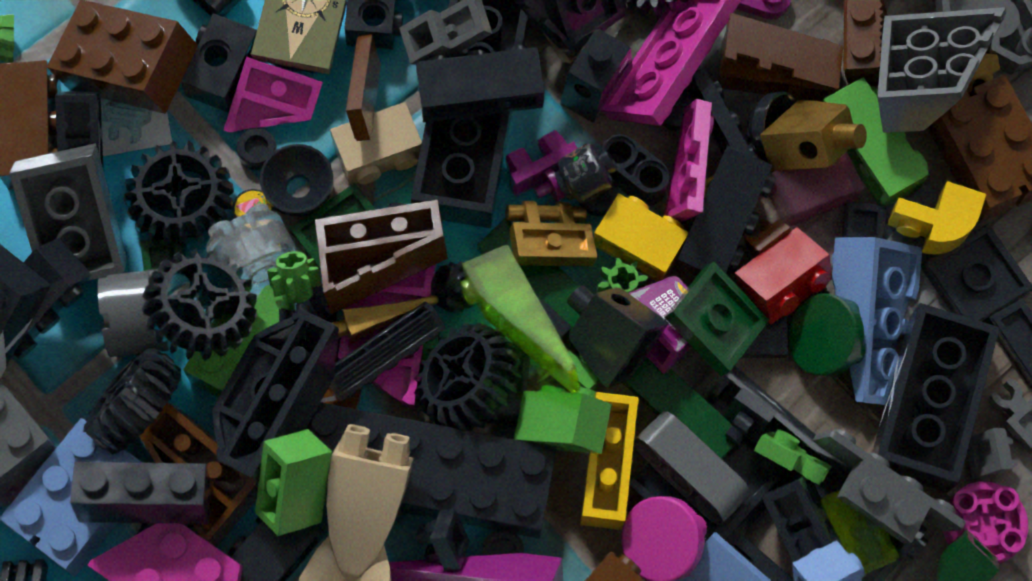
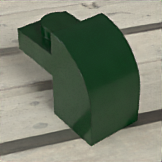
M966 529L942 553L937 565V581H989L1000 571L998 558Z

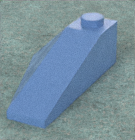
M876 237L835 238L832 255V281L835 295L857 303L864 326L863 343L866 348L865 356L861 362L852 364L849 367L856 402L878 405L886 404L898 361V354L895 351L900 334L905 335L908 320L904 319L909 300H916L919 291L922 247Z

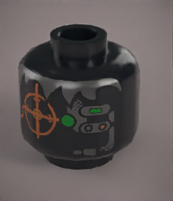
M585 144L561 157L558 162L559 171L554 174L566 198L569 201L575 198L579 203L584 204L613 188L614 177L612 173L617 171L618 168L607 149L600 152L593 144Z

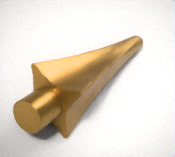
M436 295L393 304L342 309V320L332 322V324L339 328L338 338L348 335L350 344L366 335L400 319L425 301L431 306L437 304L439 298Z

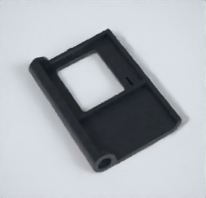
M734 366L712 389L706 401L724 417L734 397L744 387L777 411L765 434L770 431L776 433L777 430L787 432L800 441L798 446L806 450V454L832 466L824 481H821L820 484L814 483L823 503L874 545L880 553L878 561L862 578V581H884L906 555L913 560L929 541L923 535L928 529L922 524L913 542L903 544L838 499L837 496L852 469L814 443L813 439L816 434L738 367ZM745 436L742 442L736 445L722 460L746 482L751 494L721 525H717L707 519L649 463L629 482V486L644 499L668 496L680 499L688 504L706 522L705 542L716 532L731 546H734L752 562L751 564L771 581H794L789 574L748 540L746 531L766 509L762 496L803 475L796 470L790 471L754 451L757 444Z

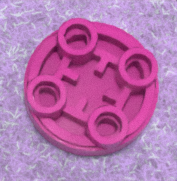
M975 482L961 488L948 501L956 509L955 514L966 521L962 530L949 532L946 530L943 532L948 545L968 529L998 558L999 564L1012 558L1024 547L1028 534V517L1023 504L1019 500L1018 493L1013 488L993 482Z
M668 496L645 499L638 503L625 519L621 535L624 555L629 557L641 569L642 572L639 576L646 580L677 581L686 579L696 568L702 557L705 543L704 536L707 531L706 522L688 504L680 499Z

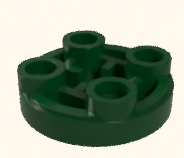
M824 293L808 298L798 307L790 323L788 342L791 355L802 370L813 375L831 377L843 373L852 364H858L862 361L866 353L863 343L864 326L859 313V306L856 302L841 296Z

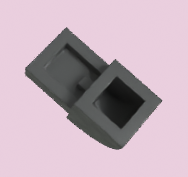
M462 0L440 13L429 10L399 28L410 64L413 65L434 55H443L447 58L464 56L468 53V47L493 34L482 0Z

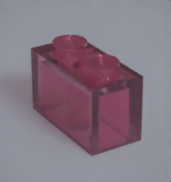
M846 151L832 166L826 168L772 171L771 174L777 177L769 197L779 218L790 227L844 206L846 201H857L864 186Z

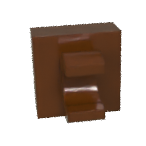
M761 219L759 221L761 233L756 237L743 233L745 245L751 251L752 259L791 232L790 227L781 219L776 220L772 224L768 220Z

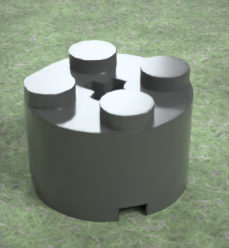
M158 269L112 274L99 278V313L103 315L105 328H102V333L109 357L138 355L140 352L151 347L156 348L160 352L169 351V340L157 344L156 336L159 330H148L146 323L149 317L142 313L143 304L146 302L142 297L144 288L149 284L150 274L154 270L158 271Z

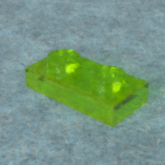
M840 490L826 495L820 500L845 551L848 554L853 553L858 557L863 566L864 574L893 563L900 557L885 530L837 498Z

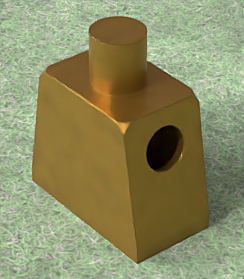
M798 100L762 132L760 136L767 162L773 165L771 170L776 171L832 166L849 148H863L866 143L867 132L864 125L853 124L850 109L846 104Z

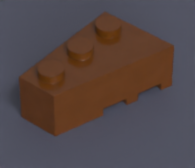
M438 200L315 220L323 292L331 314L448 259Z

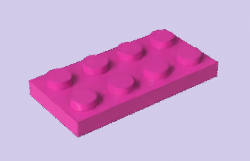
M677 0L675 2L676 11L672 12L667 7L601 108L602 113L609 120L661 126L663 121L671 114L672 107L683 90L690 84L692 76L704 57L710 53L713 43L724 26L727 25L730 13L735 11L741 0H688L687 3Z

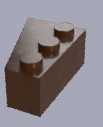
M730 13L721 44L717 80L721 84L722 89L763 95L784 91L789 92L798 100L822 102L823 99L839 90L843 45Z
M168 401L163 411L158 414L154 422L139 437L155 463L207 465L212 482L209 524L192 525L198 535L215 547H218L257 500L259 477L254 480L218 461L216 438L178 405Z

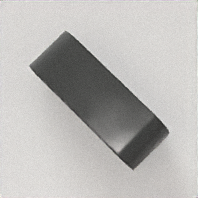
M666 411L661 412L634 439V447L643 459L711 522L717 525L723 524L750 497L751 492L746 482L673 414Z

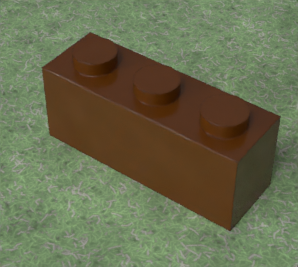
M47 60L0 63V178L8 190L14 189L9 173L15 161L58 152L57 148H55V135H57L55 95L61 91V82L57 76L46 68L48 65Z

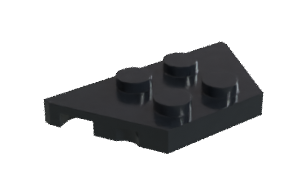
M514 0L515 4L562 52L574 53L584 46L596 29L605 31L625 16L626 0Z

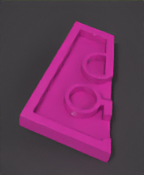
M699 99L684 107L664 216L673 217L680 223L703 212L708 142L714 118L711 116L712 103Z

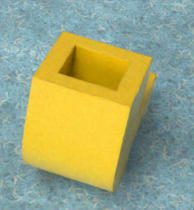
M947 181L939 194L935 209L898 198L887 225L895 227L897 232L907 237H925L922 248L923 253H947L959 247L976 225L986 194Z

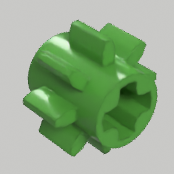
M293 251L280 255L276 259V268L267 270L270 287L273 288L274 296L282 295V299L288 303H301L308 300L313 295L312 287L321 286L319 267H316L315 259L310 258L307 260L306 255L302 252Z
M616 258L615 266L611 270L607 267L601 268L600 275L607 282L598 284L597 293L615 287L621 288L620 284H616L617 279H623L624 284L629 285L628 289L624 291L630 293L638 290L639 288L637 287L646 285L648 276L638 275L636 270L637 261L629 265L622 264L621 259Z

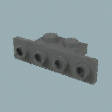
M840 429L817 433L814 437V443L852 469L837 498L903 544L913 542L924 519L943 532L946 530L948 532L958 531L964 528L966 521L955 514L956 509L951 504L941 499H933L922 491L923 486L918 481L908 476H900L889 468L890 463L885 458L872 452L867 453L858 447L856 439L849 433Z

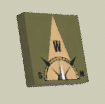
M265 0L251 52L252 59L330 74L347 0Z

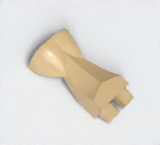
M353 424L347 426L341 442L338 443L332 454L328 476L327 516L329 536L315 551L301 574L299 581H391L390 567L383 545L399 511L411 474L414 458L409 457L410 438L408 436L395 433L387 434L383 451L367 448L370 434L369 429Z

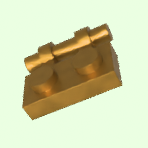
M522 201L521 205L506 206V220L520 221L513 222L509 231L515 265H594L597 253L591 224H575V222L586 221L587 211L584 206H572L570 202H557L555 206L537 205L536 201ZM540 221H552L555 223H540Z

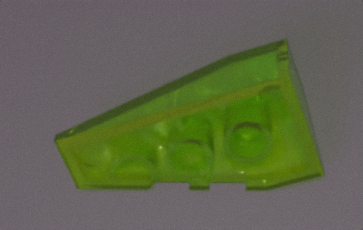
M506 244L462 263L466 280L460 282V286L468 304L476 303L481 314L489 323L572 394L580 391L576 366L509 246Z

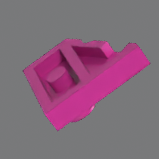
M246 57L223 131L235 132L238 130L311 120L323 81Z

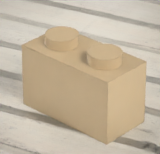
M406 102L374 113L371 140L357 141L354 139L350 122L330 129L333 146L349 185L354 182L368 184L377 180L381 173L395 168L397 170H406L418 163L422 141Z

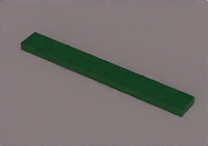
M504 218L477 244V250L534 303L537 304L543 299L573 328L580 316L567 304V300L572 292L580 286L559 266L515 265L509 233L512 224ZM646 356L631 380L623 383L656 415L666 411L677 417L721 459L736 446L734 442L724 436L732 426L731 423L672 369L663 374Z

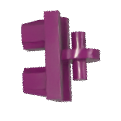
M554 130L538 140V147L544 157L532 162L525 148H519L506 155L505 163L510 174V189L515 197L533 189L538 199L549 193L557 202L565 198L554 173L559 171V159L578 147L574 141L567 144L563 137Z

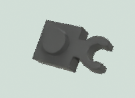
M1010 378L1003 386L1009 391L1011 399L1003 400L999 394L994 392L988 397V401L995 410L1006 412L1010 416L1002 425L1032 455V399L1026 402L1022 397L1021 386Z

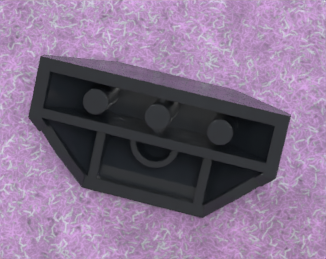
M301 309L292 314V317L277 322L253 336L212 409L214 433L218 447L216 449L218 461L255 480L260 476L264 441L304 431L307 428L334 379L339 328L336 325Z

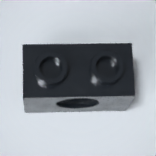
M213 13L208 25L203 24L198 31L195 41L198 47L181 81L185 96L229 113L246 57L252 58L251 52L257 30ZM222 57L227 59L221 66L213 67L208 65L214 58Z

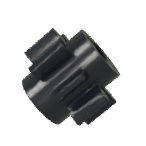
M462 261L458 264L449 262V265H443L438 268L431 281L433 295L439 297V302L436 305L451 313L455 309L463 312L464 308L469 309L474 306L482 290L480 279L474 276L476 268Z

